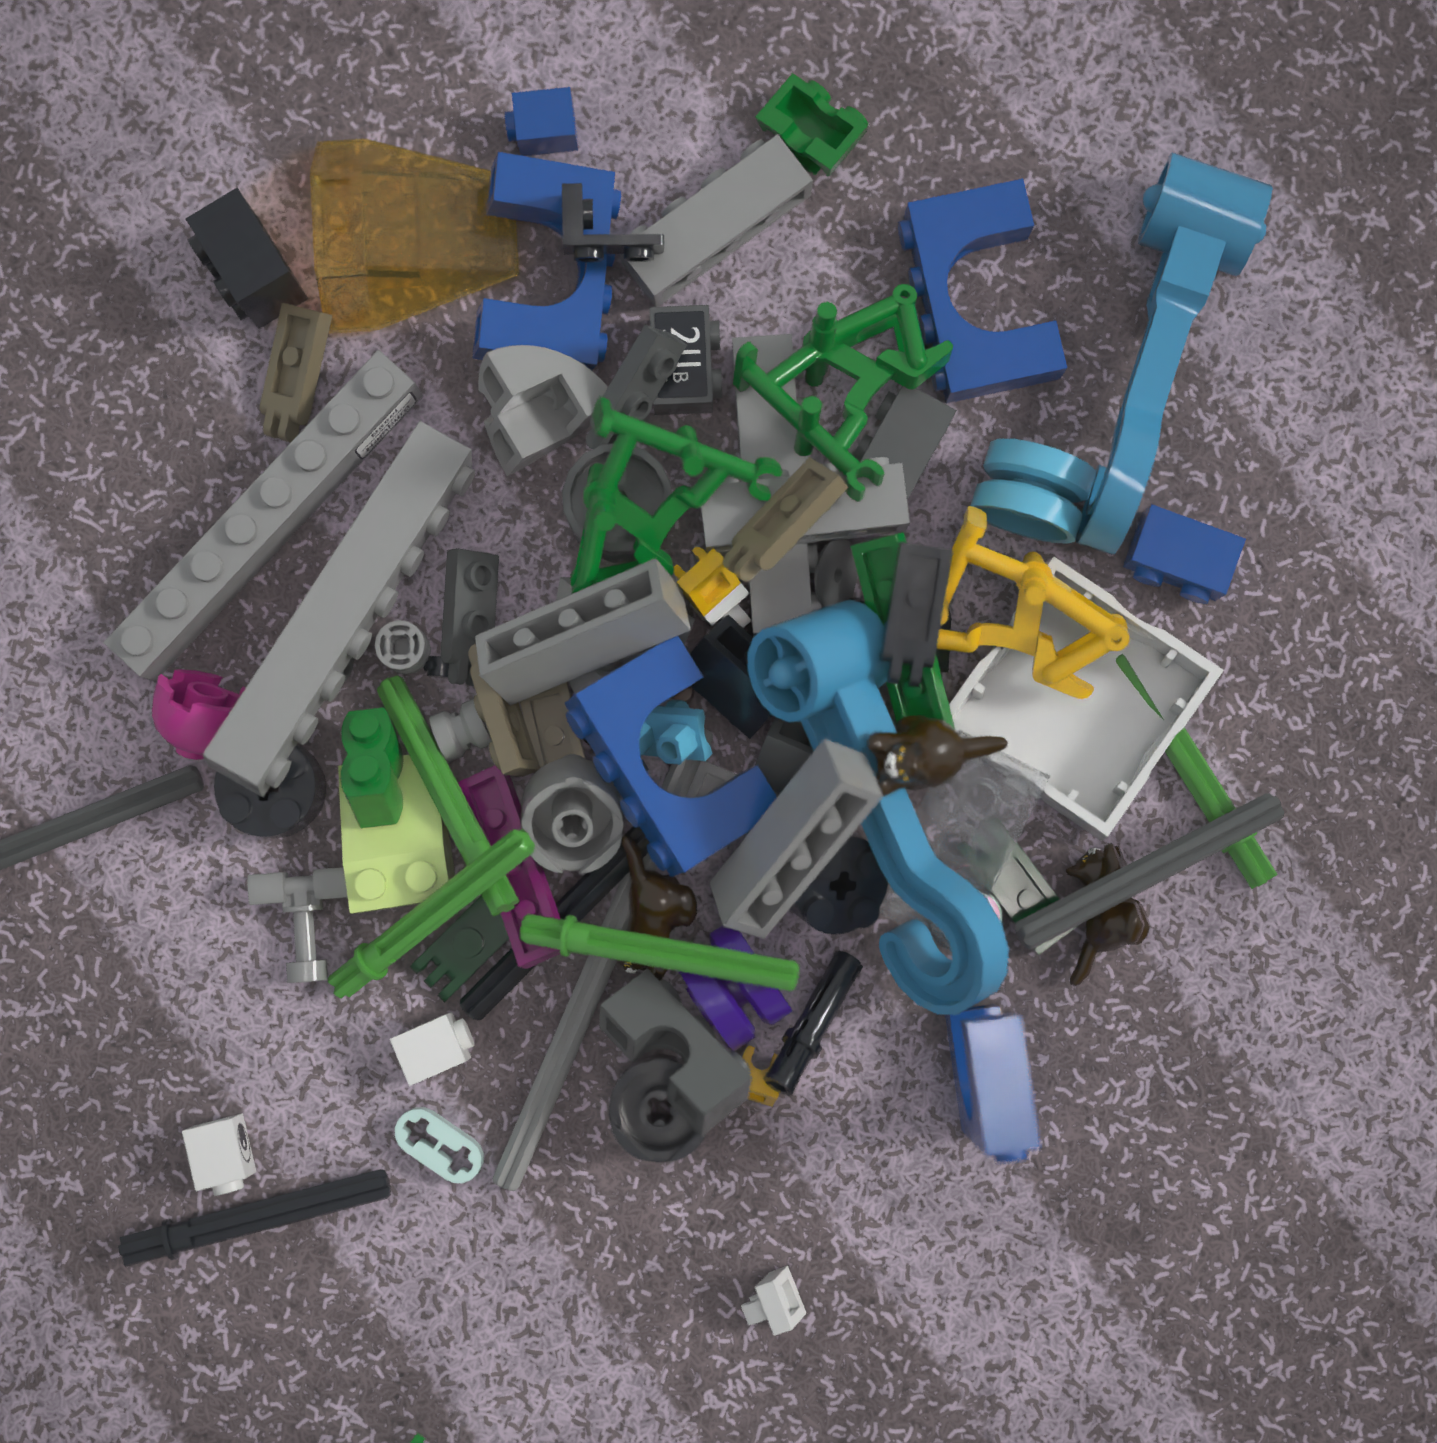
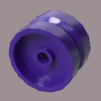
M721 925L710 933V944L713 947L755 954L740 931ZM678 971L688 986L686 988L687 993L711 1027L715 1026L732 1051H736L755 1038V1026L743 1009V1006L750 1003L761 1020L771 1026L793 1012L779 989Z

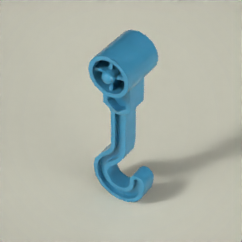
M1172 152L1162 169L1157 184L1150 186L1144 192L1143 205L1147 212L1140 230L1138 244L1163 253L1146 302L1149 321L1120 407L1112 438L1107 467L1098 465L1096 468V476L1089 498L1085 500L1082 508V520L1076 536V543L1111 555L1115 554L1121 546L1141 502L1152 470L1160 438L1163 412L1191 324L1206 304L1217 270L1237 277L1245 267L1255 244L1264 239L1266 235L1264 220L1272 196V185Z
M846 600L762 629L752 639L748 651V674L752 688L761 704L779 719L787 722L801 721L814 751L823 739L866 754L876 778L878 764L874 753L868 747L869 735L874 731L897 733L878 690L887 681L889 662L880 660L885 627L878 615L863 603ZM903 788L886 797H882L861 822L877 863L893 891L913 910L932 921L943 931L949 941L952 960L939 951L927 926L917 919H911L881 935L879 939L881 956L898 987L917 1005L939 1015H958L997 992L1007 974L1008 945L1002 923L987 898L966 879L944 865L935 856L906 789Z

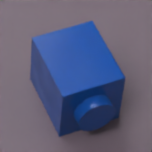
M570 87L512 93L513 111L505 112L508 142L517 141L521 156L578 151L574 104Z

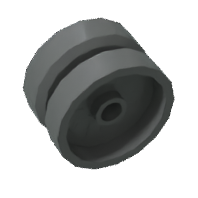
M602 444L584 453L569 469L562 489L563 512L579 544L587 512L583 500V491L587 485L589 468L597 463L605 465L613 444ZM635 447L618 484L619 491L622 495L653 515L661 503L672 494L671 482L658 460L645 449ZM615 523V526L606 532L601 559L612 563L636 561L637 559L634 557L635 550L632 547L636 537Z

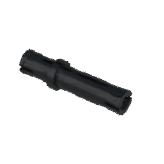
M840 950L834 952L826 971L811 994L799 1019L793 1028H787L782 1037L784 1044L768 1073L763 1078L766 1081L765 1083L775 1091L783 1095L792 1096L810 1060L816 1059L822 1050L820 1042L840 1009L856 977L863 969L861 962L853 955Z

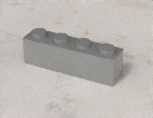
M778 134L766 143L761 139L751 144L741 154V161L726 171L724 168H720L711 173L702 182V189L689 199L683 196L674 200L662 212L663 218L649 228L646 225H642L629 233L664 234V252L662 254H654V260L629 262L624 260V254H620L622 265L654 307L661 306L811 196L813 179Z
M885 457L870 458L882 466L885 474L882 484L877 487L868 478H858L857 480L866 488L863 499L857 502L851 499L845 491L834 502L832 507L798 540L796 545L906 532L910 520L902 463L889 464V458ZM831 463L822 464L838 474L845 482L846 477ZM782 469L781 477L765 473L759 476L757 483L769 487L772 497L791 476H789L788 470ZM728 476L705 505L701 507L707 553L713 548L720 554L728 553L733 548V537L767 502L754 498L749 493L745 482H739V480Z
M655 558L476 635L480 677L511 706L690 631L682 589Z
M823 739L709 882L724 927L765 939L881 800L883 795L866 754Z

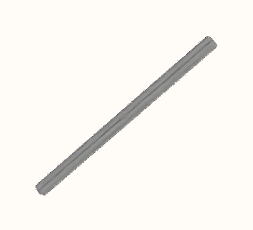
M704 728L706 740L710 745L713 734ZM685 760L681 765L671 764L661 788L673 795L685 797L701 761ZM648 853L643 858L645 870L656 871L657 866ZM630 872L621 880L601 927L626 931L630 916L629 891L632 883ZM589 955L493 1175V1182L505 1190L515 1191L520 1187L617 962L615 959Z

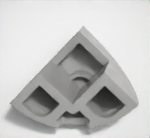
M515 345L487 352L480 366L478 390L485 395L492 407L491 416L485 419L484 425L490 443L505 474L509 476L525 468L590 427V418L593 414L595 403L599 396L603 397L608 386L593 371L579 361L552 349L530 345Z

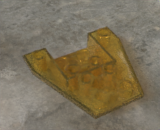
M369 139L317 141L310 168L314 270L322 312L332 315L328 334L377 331L520 274L517 220L486 215L490 170Z

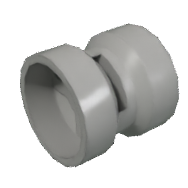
M397 620L389 622L380 629L376 636L374 646L377 657L384 665L399 674L409 675L417 673L424 667L428 661V656L431 654L429 639L424 632L409 621Z
M474 698L462 703L459 710L460 715L457 712L448 713L442 711L429 718L437 745L448 762L463 757L465 751L471 748L470 743L475 747L483 749L488 747L492 741L486 723L482 721L475 709Z

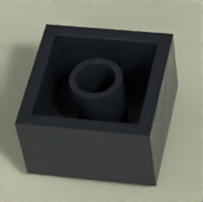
M238 188L233 189L185 218L195 234L187 239L202 264L207 266L215 278L213 283L227 305L233 308L241 321L249 317L260 329L279 317L282 303L298 306L309 299L262 222Z

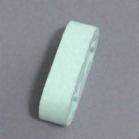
M415 1107L405 1112L397 1121L395 1138L398 1145L406 1153L445 1180L452 1183H465L472 1180L481 1170L484 1163V1153L481 1145L435 1111L426 1107ZM422 1118L426 1119L429 1122L426 1131L439 1140L437 1144L433 1145L423 1138L417 1143L411 1142L408 1138L412 1131L406 1126L408 1120L416 1123ZM443 1144L456 1152L463 1146L467 1147L471 1151L468 1160L473 1164L472 1169L462 1167L458 1172L453 1171L450 1168L453 1159L441 1150Z

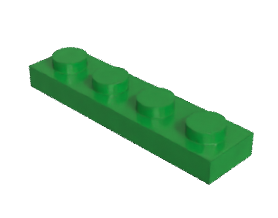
M904 532L850 546L865 604L878 615L884 627L898 543L906 542ZM935 656L932 669L923 667L919 687L908 686L910 665L902 664L899 684L887 683L886 681L896 722L905 716L922 715L927 718L944 720L955 730L937 657Z

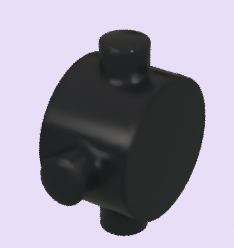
M428 656V661L423 667L424 671L427 672V676L448 679L449 663H444L441 660V656Z

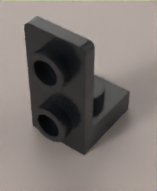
M562 183L564 255H574V261L586 263L603 261L604 254H624L625 261L648 262L654 260V254H662L664 252V234L583 235V230H593V199H583L582 183Z

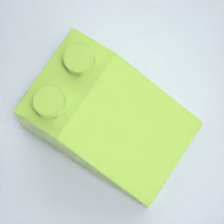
M410 755L403 756V768L397 780L403 794V810L399 821L395 825L360 828L341 786L340 773L342 765L338 766L342 857L350 914L420 904L455 876L449 831Z

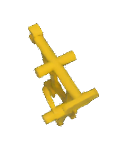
M968 506L964 514L963 525L951 549L953 553L941 625L948 619L949 604L968 563L1016 582L1019 592L1013 626L976 622L970 625L967 632L940 629L937 649L964 653L974 652L979 645L1014 649L1034 656L1032 664L1034 681L1078 699L1088 698L1094 691V687L1073 673L1110 651L1125 649L1130 641L1126 620L1119 614H1110L1053 576L1052 570L1039 553L1034 551L1028 552L1023 557V561L1020 562L978 545V539L983 537L987 528V514L979 508ZM1046 601L1091 632L1056 652L1052 636L1039 631L1043 602Z

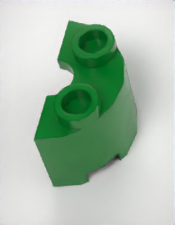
M794 73L788 77L755 116L763 132L769 130L775 135L778 134L806 171L816 175L822 168L827 177L835 171L867 133L869 126L866 118L858 110L851 106H847L845 109L843 107L840 109L832 107L828 104L831 101V96L823 86L813 80H809L807 83Z

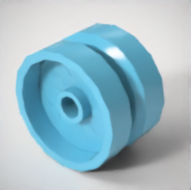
M996 439L991 441L983 467L984 471L992 479L977 484L970 506L984 511L987 514V523L999 529L1050 543L1068 544L1075 542L1082 520V512L1074 503L1089 498L1096 470L1076 456L1050 446L1018 439Z

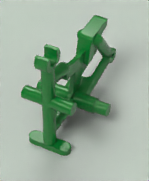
M908 284L896 286L892 295L839 320L836 319L837 307L833 303L823 302L819 304L812 321L811 330L804 336L802 347L768 373L756 364L758 349L751 342L742 345L736 354L733 386L740 392L745 391L751 386L797 430L794 442L796 454L803 457L809 456L815 447L846 477L845 484L848 486L846 494L857 502L863 499L866 489L857 479L860 477L868 478L878 487L882 484L885 474L882 466L876 461L864 459L860 463L848 451L868 422L867 414L864 412L868 402L890 379L907 389L917 388L949 362L953 350V344L949 340L925 350L915 308L917 292ZM894 328L898 351L886 349L874 361L851 348ZM829 365L857 380L844 401L842 410L844 422L834 436L819 424L822 410V402L819 398L808 396L803 399L800 406L782 389L784 385L804 370L806 371L805 382L813 387L820 386L823 383Z
M599 396L593 409L595 435L605 439L610 431L618 435L605 465L600 463L594 464L588 471L587 485L583 491V500L587 512L576 568L570 574L572 594L655 558L672 577L674 572L672 557L660 549V546L678 518L690 507L698 509L704 506L728 476L745 482L749 493L754 498L761 501H769L771 497L769 487L757 483V479L765 473L781 477L783 472L780 464L770 457L757 458L755 463L743 460L699 443L696 431L691 426H681L675 434L615 411L611 408L609 399ZM637 442L681 458L683 469L688 475H699L704 467L708 468L692 488L685 485L677 487L661 503L653 515L622 495L618 487ZM615 523H617L636 537L632 547L635 550L634 557L637 560L599 568L606 532L611 530Z

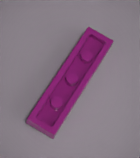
M494 765L458 782L490 846H493L511 830L521 829L522 807L510 775H503L501 770ZM531 856L527 857L506 874L519 902L514 904L515 908L507 913L504 911L501 913L518 966L524 969H528L560 954V949L527 944L520 939V928L525 915L533 914L560 919L543 867Z

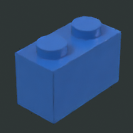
M1151 504L1142 512L1123 567L1134 571L1133 578L1143 584L1161 587L1162 582L1181 588L1179 593L1181 597L1192 602L1208 604L1209 599L1216 601L1227 594L1246 538Z

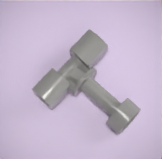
M344 868L313 870V875L288 877V872L248 875L249 905L282 903L283 913L293 912L296 962L286 963L287 983L328 980L327 959L316 960L313 910L323 909V899L348 897Z

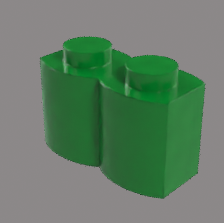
M384 707L349 711L341 729L342 743L347 753L340 773L343 792L360 828L395 825L399 821L403 810V794L397 781L403 768V752L390 717Z

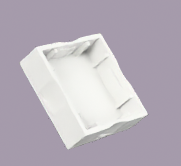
M1053 557L1048 564L1053 576L1110 614H1119L1124 617L1130 636L1128 646L1121 651H1110L1073 673L1094 687L1092 694L1085 699L1072 697L1034 681L1032 676L1034 656L1006 647L993 646L989 654L979 661L950 702L949 707L955 731L961 737L997 736L1003 737L1008 741V745L1004 750L980 757L981 759L1094 837L1103 841L1109 836L1146 783L1151 770L1174 737L1185 727L1224 670L1165 630L1136 618L1114 596L1056 557ZM1046 601L1043 602L1039 631L1052 636L1056 652L1091 632ZM1015 612L1013 613L1010 624L1008 626H1013ZM1123 654L1127 658L1163 719L1146 703L1117 665L1116 658L1119 655Z

